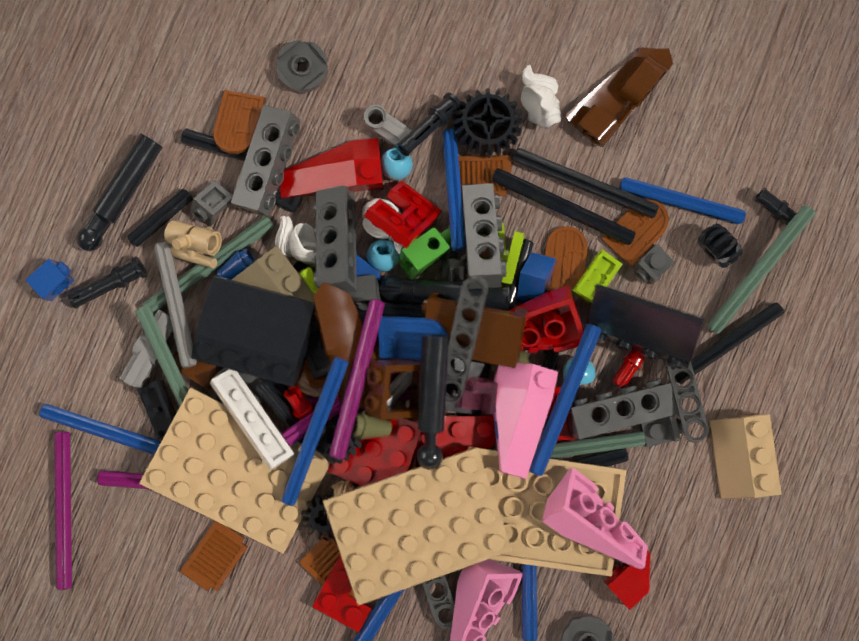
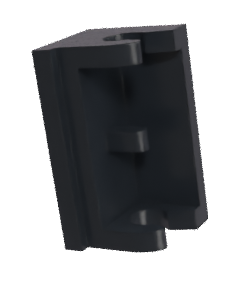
M156 380L149 383V386L138 388L137 392L141 397L155 431L154 434L159 439L165 436L177 413L164 382Z

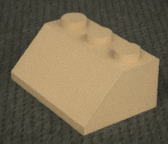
M770 414L709 420L720 499L759 498L782 495Z

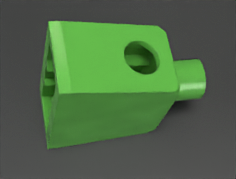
M447 226L441 232L432 228L417 238L407 249L403 248L401 250L398 264L410 279L415 280L446 256L450 249L449 244H451L450 227Z

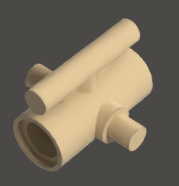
M172 220L168 223L164 237L166 242L173 246L171 248L172 257L209 268L217 266L216 258L205 256L204 254L214 256L218 253L222 244V236L219 232L214 231L210 226L199 227L177 220Z

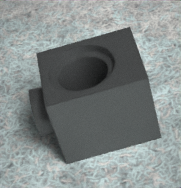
M375 274L357 277V291L348 292L353 302L358 304L362 310L368 309L371 299L380 300L379 283Z

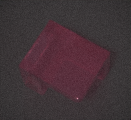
M468 377L465 391L460 398L459 407L463 410H482L487 414H494L498 383L488 378Z

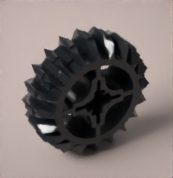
M487 88L485 94L482 95L477 89L475 91V98L468 94L466 96L467 102H460L462 110L455 111L457 119L453 121V126L457 128L455 136L461 137L459 140L460 145L468 144V153L475 148L477 149L476 156L478 157L482 151L486 152L487 158L491 157L492 151L499 157L501 156V148L508 152L511 148L510 144H517L518 139L516 136H521L522 129L519 128L523 126V119L519 118L522 112L521 109H515L517 106L516 100L508 102L510 97L508 93L500 97L499 89L495 91L494 95L490 94V89ZM484 107L481 114L470 117L474 111ZM493 108L498 109L504 115L495 113ZM487 114L489 115V121L491 124L489 132L485 122ZM470 129L480 132L484 139L475 136ZM508 129L502 136L492 139L494 133Z

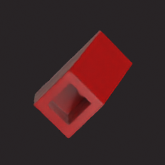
M648 550L645 568L638 569L627 563H623L620 567L616 565L613 567L612 577L606 576L607 579L604 581L629 610L649 593L651 553Z

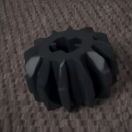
M716 223L707 227L698 237L700 247L715 264L722 268H727L729 265L734 264L743 254L737 239L721 224Z
M327 494L325 499L331 498V495ZM316 495V504L310 500L307 501L306 505L310 510H303L301 515L309 517V519L302 522V526L311 524L312 527L307 533L311 535L317 530L318 540L322 539L323 532L326 533L328 539H332L333 533L329 518L327 523H323V520L320 522L318 519L321 510L325 511L324 514L327 512L321 496Z

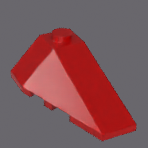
M378 138L352 140L284 170V179L280 185L281 199L294 198L295 196H316V191L345 185L351 192L383 189Z
M569 285L544 293L509 310V312H515L517 308L528 310L521 351L528 350L529 353H538V350L564 352L578 347L584 333Z

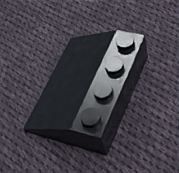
M214 276L195 332L191 359L293 387L302 377L316 308L315 302Z
M597 283L588 324L595 325L601 329L597 342L605 343L609 341L615 343V347L627 352H630L631 349L639 351L644 358L650 360L659 358L667 361L666 364L670 367L682 369V367H689L705 319Z

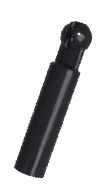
M140 133L92 209L94 214L91 219L78 232L76 240L80 248L92 252L102 245L105 232L120 217L163 148L161 145Z
M388 276L380 283L379 292L386 301L390 302L405 301L423 305L424 300L428 299L433 292L439 293L438 298L459 301L461 287L464 282L421 278L413 280ZM468 285L470 294L478 296L482 293V288L469 289ZM509 287L488 288L484 307L507 311L510 295Z
M428 333L422 334L417 429L425 434L424 444L417 451V460L420 466L427 470L437 468L443 459L442 451L436 445L437 434L445 429L449 336L445 334Z

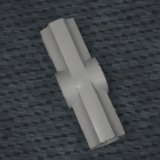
M158 310L155 314V319L166 343H168L173 334L171 318L169 314ZM145 333L140 335L132 349L133 356L120 377L123 382L135 388L143 387L154 366L159 364Z

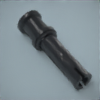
M447 92L437 106H432L428 110V116L396 144L398 151L406 157L409 156L434 130L448 124V119L455 111L462 110L460 100L454 94Z
M135 256L131 262L121 267H113L110 274L73 293H69L68 299H73L70 302L71 305L77 309L79 306L117 287L120 289L126 288L128 283L140 277H147V271L143 263Z

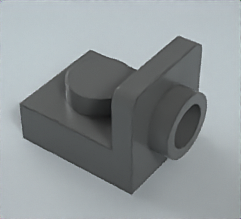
M213 181L193 198L191 211L199 222H204L207 226L211 227L214 224L215 217L231 204L233 196L219 183Z
M656 244L633 266L637 269L635 271L636 275L644 283L649 282L653 284L675 262Z
M675 415L640 424L641 432L645 435V447L681 440L680 434L683 431L679 418L676 419Z

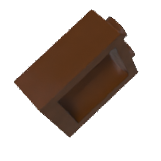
M370 360L367 374L368 388L365 399V414L379 420L418 417L420 360ZM413 371L409 407L387 408L390 373Z

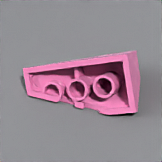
M518 363L516 368L497 365L492 391L496 404V412L494 414L498 427L497 448L500 472L522 479L527 478L552 402L558 375L557 371L525 363Z
M573 467L569 469L547 499L542 522L568 539L638 569L645 568L648 548L646 543L627 522H621L613 513L614 506L610 502L605 503L596 493L598 488L592 481Z
M490 559L462 568L457 582L450 641H486L485 633L492 624L497 625L500 617L497 615L505 602L510 604L513 600L523 573Z

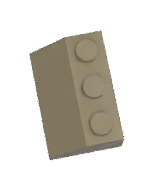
M275 246L232 279L237 282L314 302V293L278 246Z

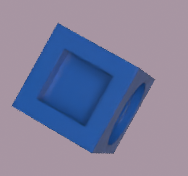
M51 259L44 262L26 279L27 283L42 299L53 301L75 280L69 275L72 271L61 260L57 262Z

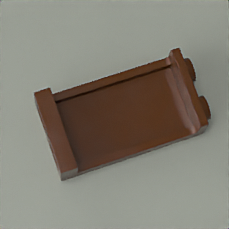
M433 292L428 299L424 300L422 315H426L425 318L440 323L446 330L450 341L458 301L438 298L439 293ZM484 307L472 360L516 368L520 359L528 310L517 308L515 312ZM464 308L462 310V316L465 320L474 321L476 319V313L473 309ZM460 333L456 336V341L459 345L468 346L470 344L468 335Z

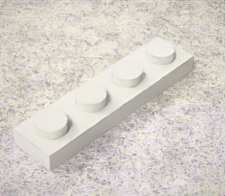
M229 369L210 381V385L270 471L294 455L237 371Z

